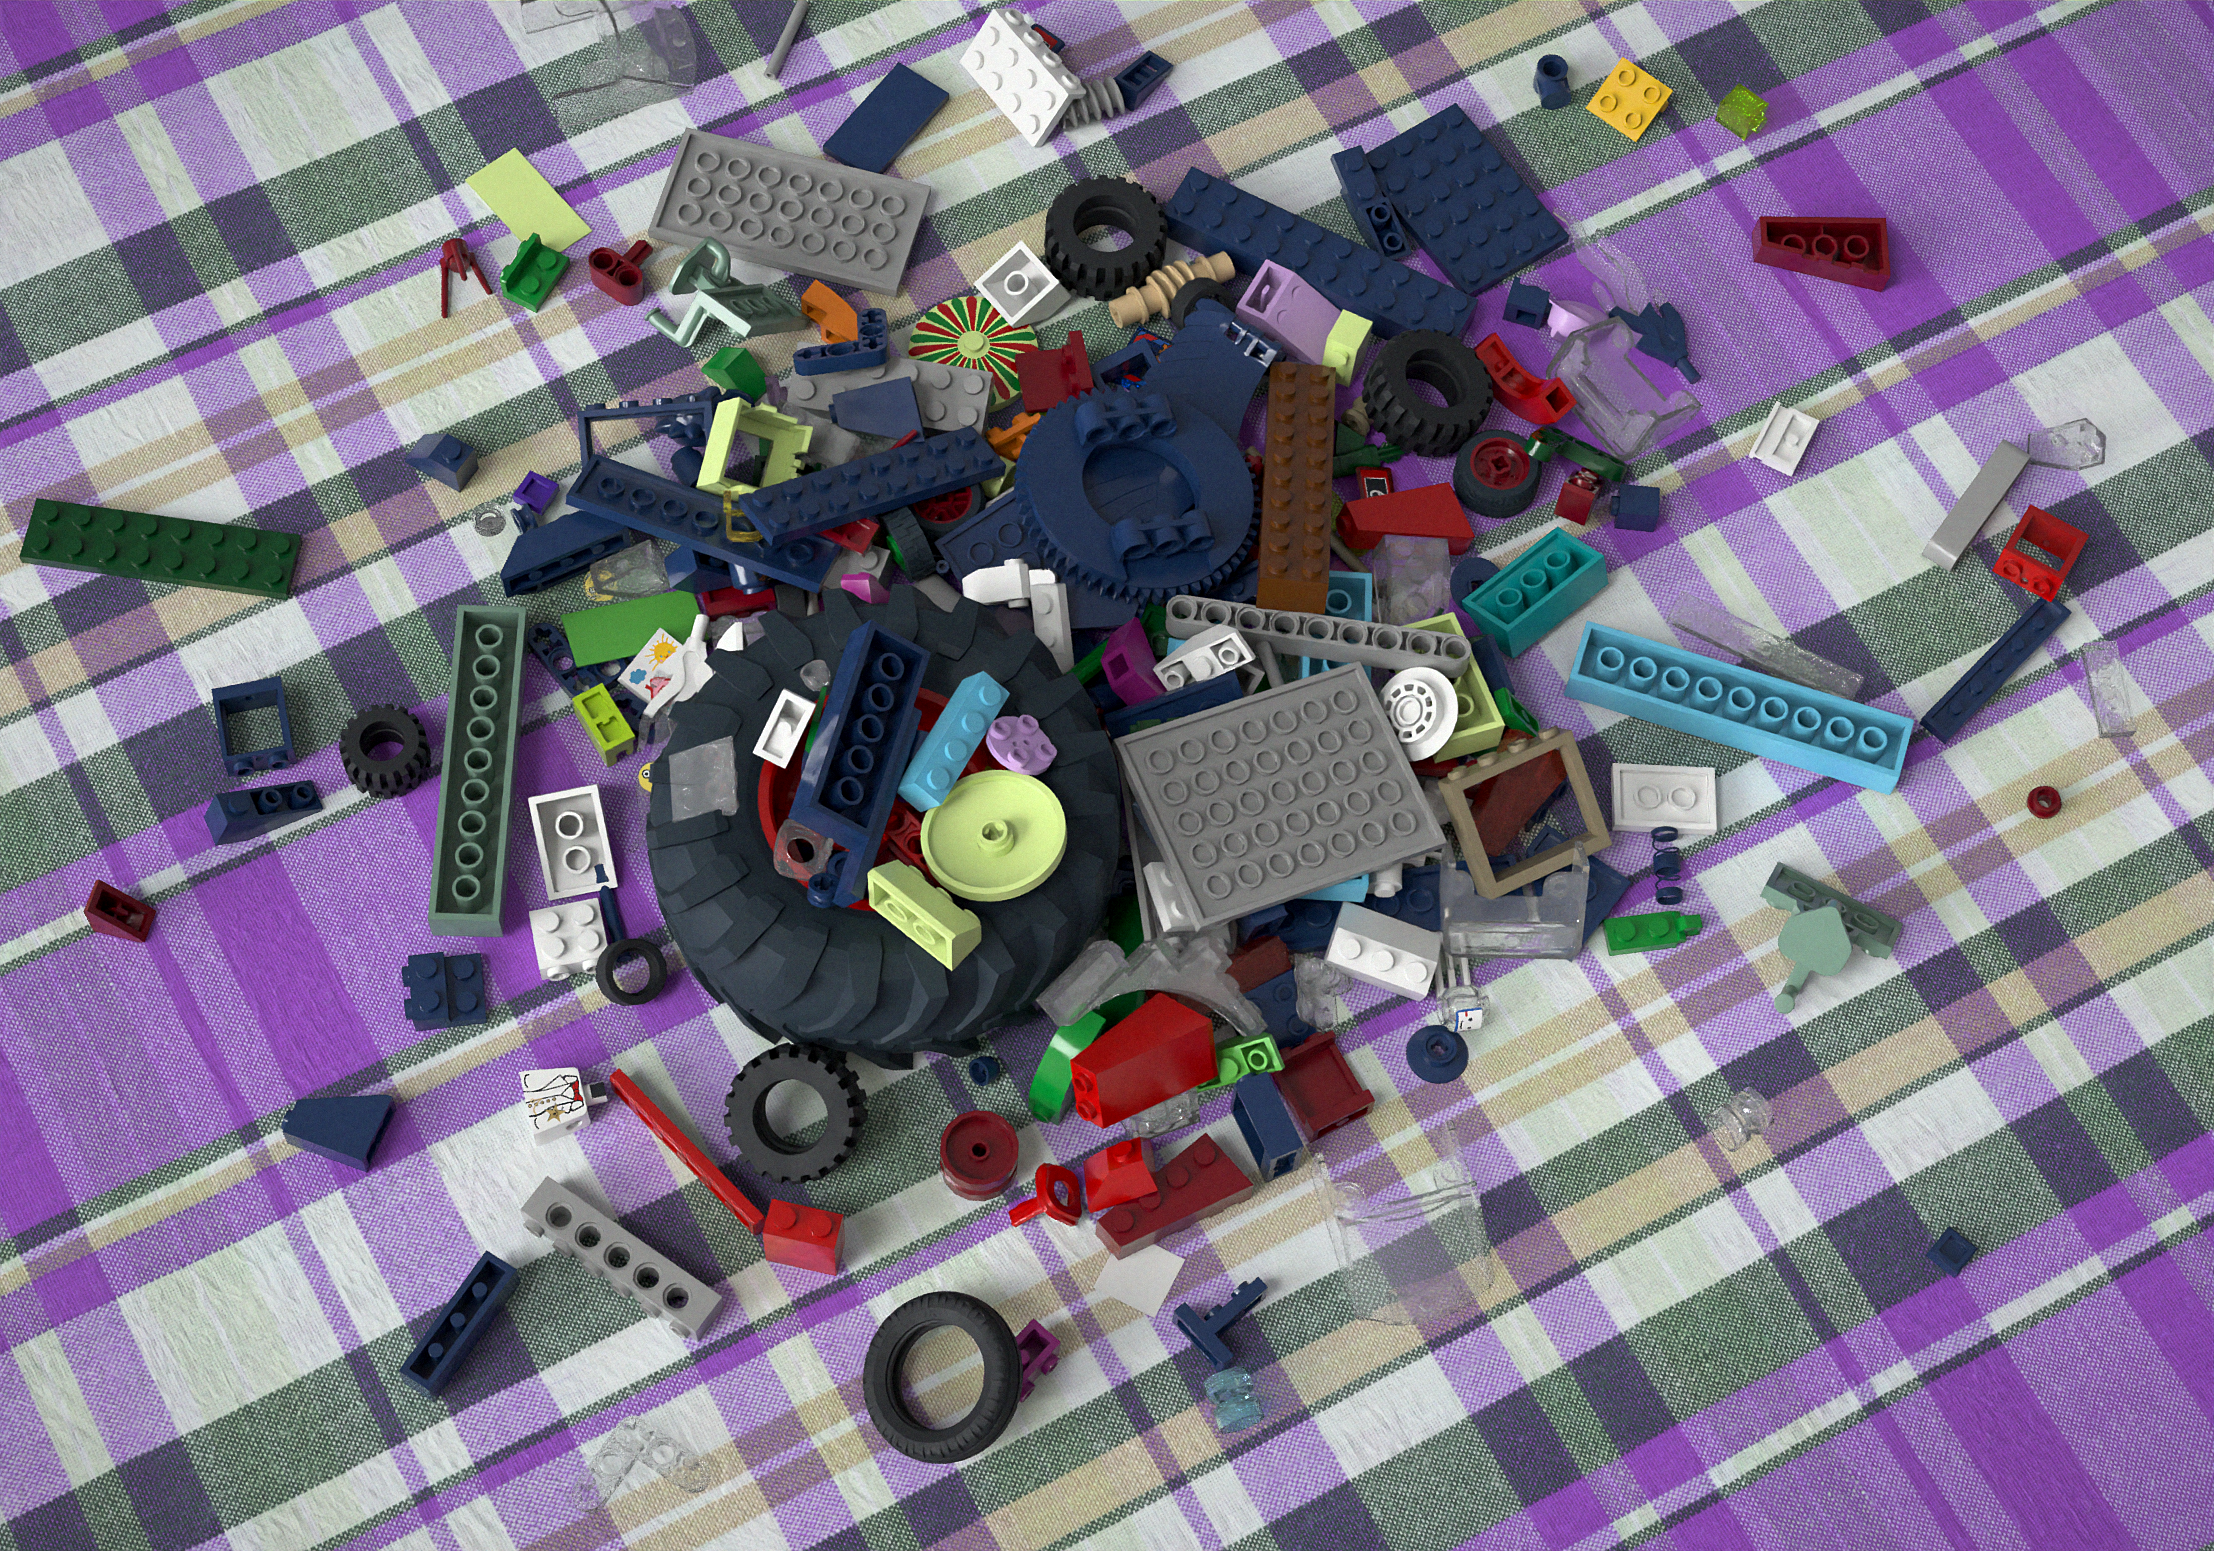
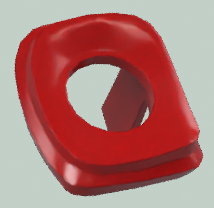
M1050 1163L1041 1164L1035 1173L1037 1197L1018 1204L1017 1207L1008 1212L1012 1226L1018 1227L1043 1212L1070 1227L1078 1225L1082 1215L1079 1182L1076 1175L1058 1165ZM1056 1181L1063 1183L1068 1189L1067 1206L1061 1204L1055 1195L1054 1184Z

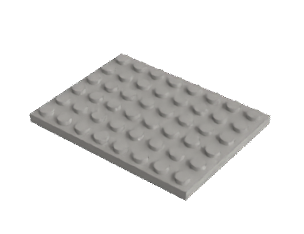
M1360 661L1114 739L1111 744L1197 932L1438 850L1447 843Z

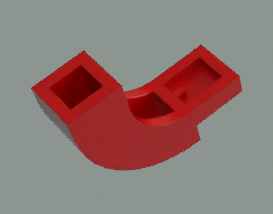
M1496 332L1489 334L1473 348L1477 353L1476 358L1478 360L1482 359L1487 367L1486 375L1490 374L1493 384L1491 388L1494 394L1493 397L1518 417L1535 424L1556 423L1578 403L1560 377L1544 380L1527 372L1516 361Z

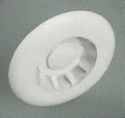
M1428 667L1406 669L1390 679L1378 696V700L1408 761L1423 760L1434 755L1450 739L1457 723L1458 700L1449 680L1437 670Z

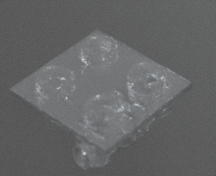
M732 736L669 756L673 822H679L717 809L722 810V814L725 816L736 814V809L739 808L740 802L737 800L736 788L738 787L736 778L738 773L734 766L736 751L733 750Z
M1296 953V967L1293 973L1297 983L1298 1000L1296 1002V1010L1300 1020L1324 1033L1333 1030L1337 1036L1336 1039H1338L1339 1027L1336 996L1352 990V977L1349 974L1341 973L1338 968L1331 964H1325L1320 958L1308 959Z

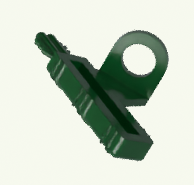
M1334 419L1336 437L1332 480L1344 478L1345 476L1348 477L1359 473L1360 470H1373L1381 466L1380 461H1384L1389 464V461L1393 463L1398 461L1401 455L1405 454L1404 451L1400 450L1401 446L1396 443L1391 445L1389 442H1383L1380 448H1377L1373 443L1365 444L1364 446L1366 438Z

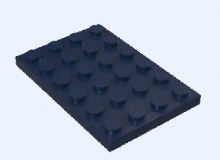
M1457 103L1365 154L1384 197H1389L1398 220L1451 284L1465 294L1475 297L1568 243L1569 234Z

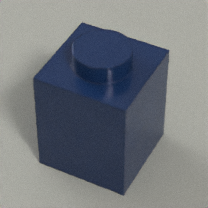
M1620 484L1617 496H1611L1609 515L1615 516L1614 529L1654 532L1659 518L1660 488Z

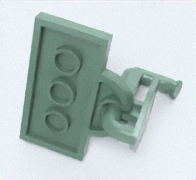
M709 235L680 262L669 283L668 290L673 295L690 294L698 290L680 326L677 327L660 313L661 309L659 307L649 311L645 315L644 320L649 321L653 327L679 346L690 347L696 342L708 317L723 321L729 326L728 329L732 334L743 339L805 330L811 318L762 283L746 285L730 276L731 260L728 250L723 244Z
M1778 861L1760 897L1766 899L1767 903L1776 909H1786L1791 912V916L1787 919L1778 937V947L1784 956L1795 961L1796 964L1781 993L1774 1000L1775 1009L1782 1014L1792 1012L1795 1007V999L1810 970L1824 976L1838 974L1845 966L1854 944L1860 946L1863 952L1872 957H1882L1887 960L1903 923Z

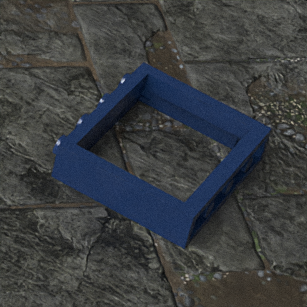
M706 395L687 396L686 403L673 404L672 398L652 399L653 405L639 406V401L619 402V408L606 409L605 403L585 405L586 411H577L582 470L595 453L592 422L704 414L707 447L715 417V403L713 401H706ZM628 527V530H636L634 528Z

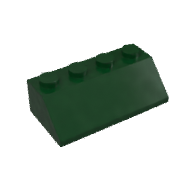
M1138 893L1113 899L1111 912H1107L1102 923L1101 932L1108 933L1107 944L1100 943L1098 964L1105 965L1104 975L1096 976L1094 997H1101L1100 1009L1093 1008L1092 1011L1106 1019L1105 1033L1141 1007L1144 1001L1149 952L1146 951Z

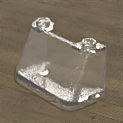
M1619 316L1572 331L1548 365L1546 380L1560 377L1578 402L1570 410L1614 457L1624 462L1638 457L1691 421L1703 405L1686 390L1673 392L1667 399L1627 357L1634 345L1633 332Z

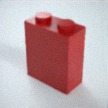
M772 1199L763 1229L766 1261L837 1276L845 1246L844 1215Z

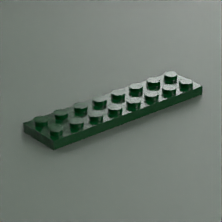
M36 498L19 557L22 563L288 600L303 541L301 535Z

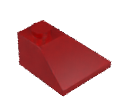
M1137 1137L1119 1142L1083 1161L1087 1204L1090 1213L1158 1191L1153 1146L1150 1138Z

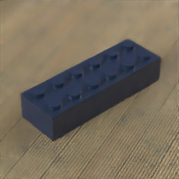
M872 619L850 632L788 818L849 850L871 839L931 652Z

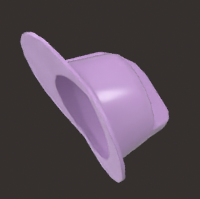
M1549 300L1552 303V307L1548 317V325L1552 328L1551 338L1560 342H1568L1570 340L1581 342L1595 326L1608 325L1610 323L1607 315L1589 305L1569 300Z

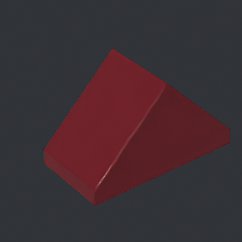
M100 879L95 881L83 911L94 932L139 943L145 942L156 914V910Z

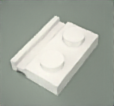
M1776 401L1748 457L1752 459L1756 457L1762 460L1763 464L1792 477L1819 424V420L1791 407L1789 409L1780 406V402Z

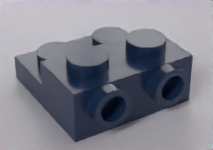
M444 952L408 956V966H402V980L404 987H410L411 998L404 999L406 1020H413L416 1032L487 1023L481 953L445 957Z

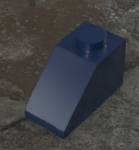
M448 433L423 435L405 458L407 464L459 493L479 469L475 448Z
M680 546L664 559L668 580L672 589L699 594L733 586L727 561L685 546Z

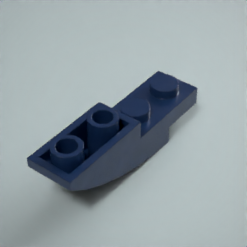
M1362 145L1332 154L1330 160L1342 186L1340 194L1368 247L1394 261L1411 256V248L1389 197L1383 196Z

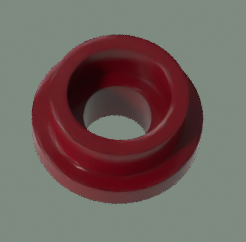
M2050 786L2034 788L2029 793L2026 801L2029 811L2040 819L2055 817L2062 805L2059 793ZM2038 801H2045L2048 807L2042 806Z

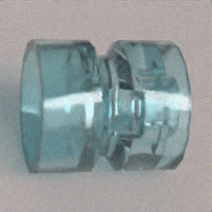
M1235 1367L1221 1371L1203 1382L1209 1403L1216 1405L1213 1415L1220 1433L1228 1434L1254 1426L1264 1419V1413L1258 1397L1251 1395V1392L1254 1390V1384L1247 1367Z

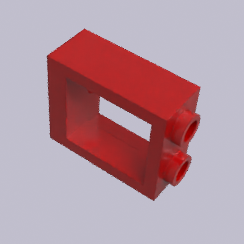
M2030 504L1992 571L2052 602L2087 541L2089 534ZM2020 538L2065 560L2060 571L2015 549Z

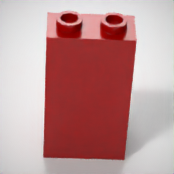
M1160 992L1070 1060L1078 1115L1085 1121H1090L1105 1129L1215 1078L1218 1075L1212 1020Z

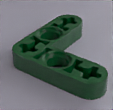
M1543 425L1531 433L1524 447V451L1528 455L1538 460L1551 462L1559 455H1562L1615 482H1622L1629 468L1620 459L1550 425Z

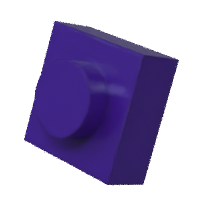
M530 470L513 494V500L521 506L527 503L531 511L543 516L559 493V484Z

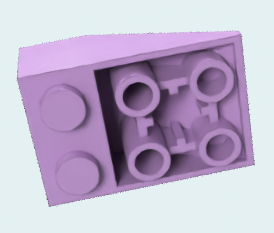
M1268 259L1265 260L1236 307V314L1239 320L1245 324L1250 322L1265 332V337L1272 342L1277 340L1284 345L1282 351L1310 365H1322L1327 337L1341 314L1339 309L1295 272Z

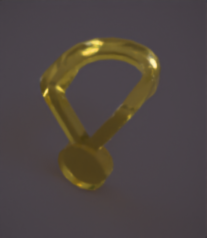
M724 490L723 508L724 513H726V534L728 539L733 542H752L764 538L758 530L755 532L732 530V516L746 515L741 509L732 510L731 490Z

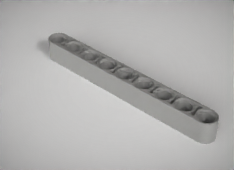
M1177 595L1168 601L1166 607V629L1169 634L1176 638L1190 639L1192 636L1218 625L1209 622V620L1217 619L1222 622L1220 623L1222 625L1236 628L1250 649H1256L1258 643L1268 641L1272 652L1345 663L1360 661L1361 665L1400 671L1413 667H1428L1437 670L1448 678L1460 677L1467 671L1472 651L1470 642L1465 637L1457 634L1312 613L1256 608V605ZM1183 614L1186 615L1188 618L1179 619L1176 618L1175 615ZM1252 624L1256 628L1247 629L1244 628L1243 625ZM1286 629L1290 633L1281 634L1277 632V630ZM1320 634L1325 638L1316 639L1313 638L1311 635ZM1354 639L1359 643L1350 644L1347 643L1345 640ZM1381 644H1388V645L1392 646L1393 648H1391V649H1384V648L1380 647L1379 645H1381ZM1422 649L1425 650L1427 653L1419 654L1413 650ZM1449 654H1457V655H1459L1461 658H1459V659H1453V658H1450L1448 655H1449Z

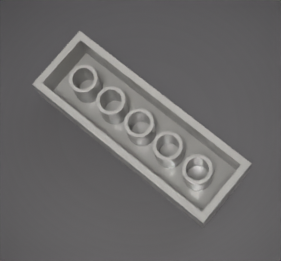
M798 341L796 351L822 344ZM890 356L888 362L879 366L812 376L796 374L793 364L786 405L792 414L831 420L828 405L833 404V394L910 376L913 380L925 435L938 436L972 426L985 439L995 380L993 372L896 356Z

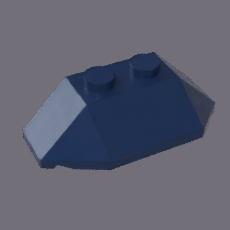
M579 510L572 514L562 515L557 520L541 527L529 529L526 533L517 537L500 573L506 597L511 598L516 595L523 596L539 593L600 567L614 558L620 550H626L631 546L628 527Z

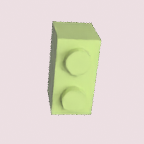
M1344 309L1327 337L1322 365L1336 367L1335 383L1349 388L1365 360L1373 322Z

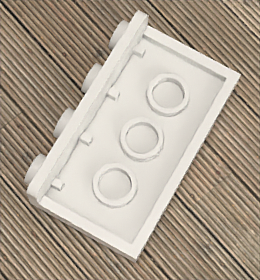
M1014 8L993 9L960 60L961 64L1033 147H1041L1072 100L1081 99L1086 94V90L1081 86L1079 78L1067 70L1061 63V58L1045 45L1042 36L1032 30L1024 21V16Z

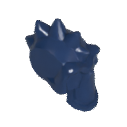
M710 386L696 393L680 395L672 400L673 404L686 403L687 396L706 395V401H713L715 403V413L719 402L737 397L750 403L751 408L755 407L753 398L749 394L737 389H727L722 395L721 390L717 386ZM704 414L655 418L658 422L654 428L655 432L667 434L668 438L673 439L682 446H706Z

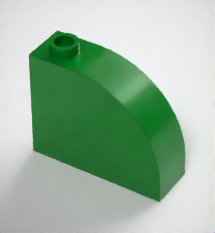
M1077 1002L1073 1004L1050 1042L1030 1087L1028 1109L1031 1110V1114L1036 1119L1046 1124L1052 1122L1059 1126L1076 1100L1070 1060L1105 1034L1106 1019Z

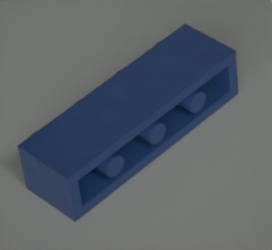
M486 1250L399 1369L404 1384L432 1402L437 1400L520 1285L521 1281L516 1268Z

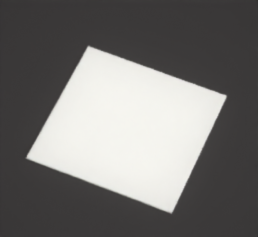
M1155 1244L1121 1260H1118L1111 1253L1093 1288L1155 1318L1185 1259Z

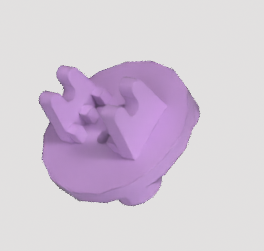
M1021 715L1019 718L1015 716L1000 717L992 722L986 732V743L991 754L1010 771L1023 775H1038L1047 770L1057 754V750L1051 744L1049 738L1038 728L1037 720L1029 715Z

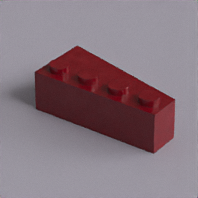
M1204 1133L1156 1172L1158 1191L1114 1206L1097 1220L1095 1235L1118 1260H1121L1160 1242L1162 1238L1177 1231L1179 1233L1190 1228L1192 1224L1210 1216L1211 1218L1236 1203L1241 1204L1251 1199L1254 1184L1207 1133Z

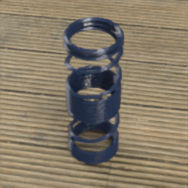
M1661 826L1651 831V838L1654 840L1652 847L1657 850L1653 855L1654 874L1659 878L1655 883V888L1658 890L1655 897L1659 904L1675 905L1683 900V890L1674 886L1658 889L1657 885L1662 880L1677 881L1682 878L1680 875H1675L1681 871L1680 856L1675 854L1680 849L1677 847H1667L1660 850L1655 847L1654 843L1655 841L1671 842L1678 838V830L1671 826ZM1663 831H1672V832H1675V833L1663 834V835H1660V836L1655 835L1656 833L1663 832ZM1674 895V896H1676V897H1670V898H1668V897H1663V896Z

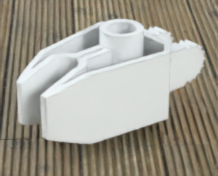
M1010 559L1004 561V566L978 569L964 577L962 583L965 597L987 606L1008 604L1010 609L1029 606V601H1031V585L1059 583L1060 579L1059 575L1056 572L1054 573V571H1050V569L1033 570L1031 565L1024 563V559Z

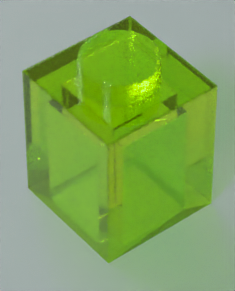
M1738 83L1720 102L1715 121L1745 141L1753 132L1758 134L1768 120L1765 114L1769 103Z

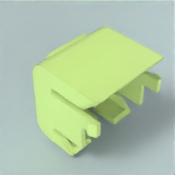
M740 397L719 402L696 488L738 502L739 495L753 493L755 490L801 477L800 474L796 473L797 468L804 470L805 463L795 459V455L807 453L813 427L797 424L798 419L778 413L776 406L764 402L752 408L750 403ZM736 430L771 441L759 488L724 477Z

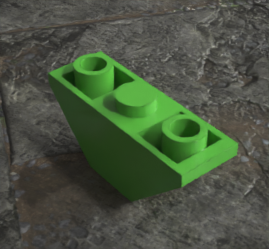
M1255 1030L1227 1038L1215 1044L1218 1075L1192 1088V1091L1196 1094L1237 1082L1242 1076L1252 1072H1256L1258 1075L1265 1071L1271 1073L1282 1070L1285 1065L1272 1034Z

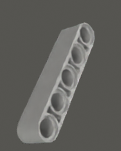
M2003 439L1932 536L1922 555L1951 572L2020 477L2032 456Z

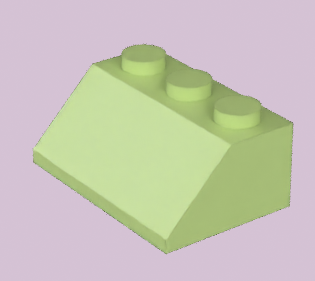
M895 860L872 868L867 873L869 905L951 971L981 942V923L977 916L968 909L961 910L957 907L950 895L942 888H933L925 881L923 874L914 866L909 865L907 867L901 861Z

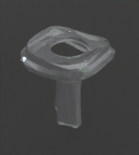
M786 819L778 831L773 856L775 869L783 876L803 881H809L817 873H825L828 859L833 849V838H826L792 819ZM797 838L809 841L814 848L815 855L813 859L806 863L794 861L787 852L788 843Z

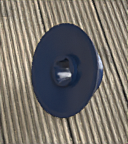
M1472 557L1463 560L1455 567L1450 579L1451 594L1458 607L1467 614L1468 612L1462 605V600L1472 593L1471 583H1476L1478 585L1477 588H1479L1500 571L1494 563L1484 558Z
M1429 1025L1417 1030L1409 1039L1406 1047V1059L1411 1070L1422 1080L1435 1084H1444L1457 1079L1465 1071L1469 1060L1468 1047L1459 1033H1455L1453 1029L1443 1025ZM1435 1046H1440L1445 1053L1437 1056L1432 1049Z

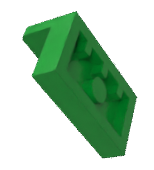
M533 232L527 241L524 240L520 244L515 259L510 265H506L500 274L499 281L503 297L537 313L571 265L569 257L543 245L540 235Z

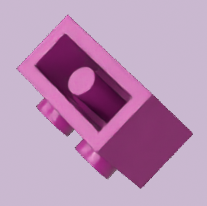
M1034 1318L1015 1337L1023 1364V1386L1019 1400L1021 1403L1034 1391L1036 1385L1033 1382L1042 1373L1045 1376L1049 1375L1060 1362V1358L1057 1356L1060 1352L1061 1342Z

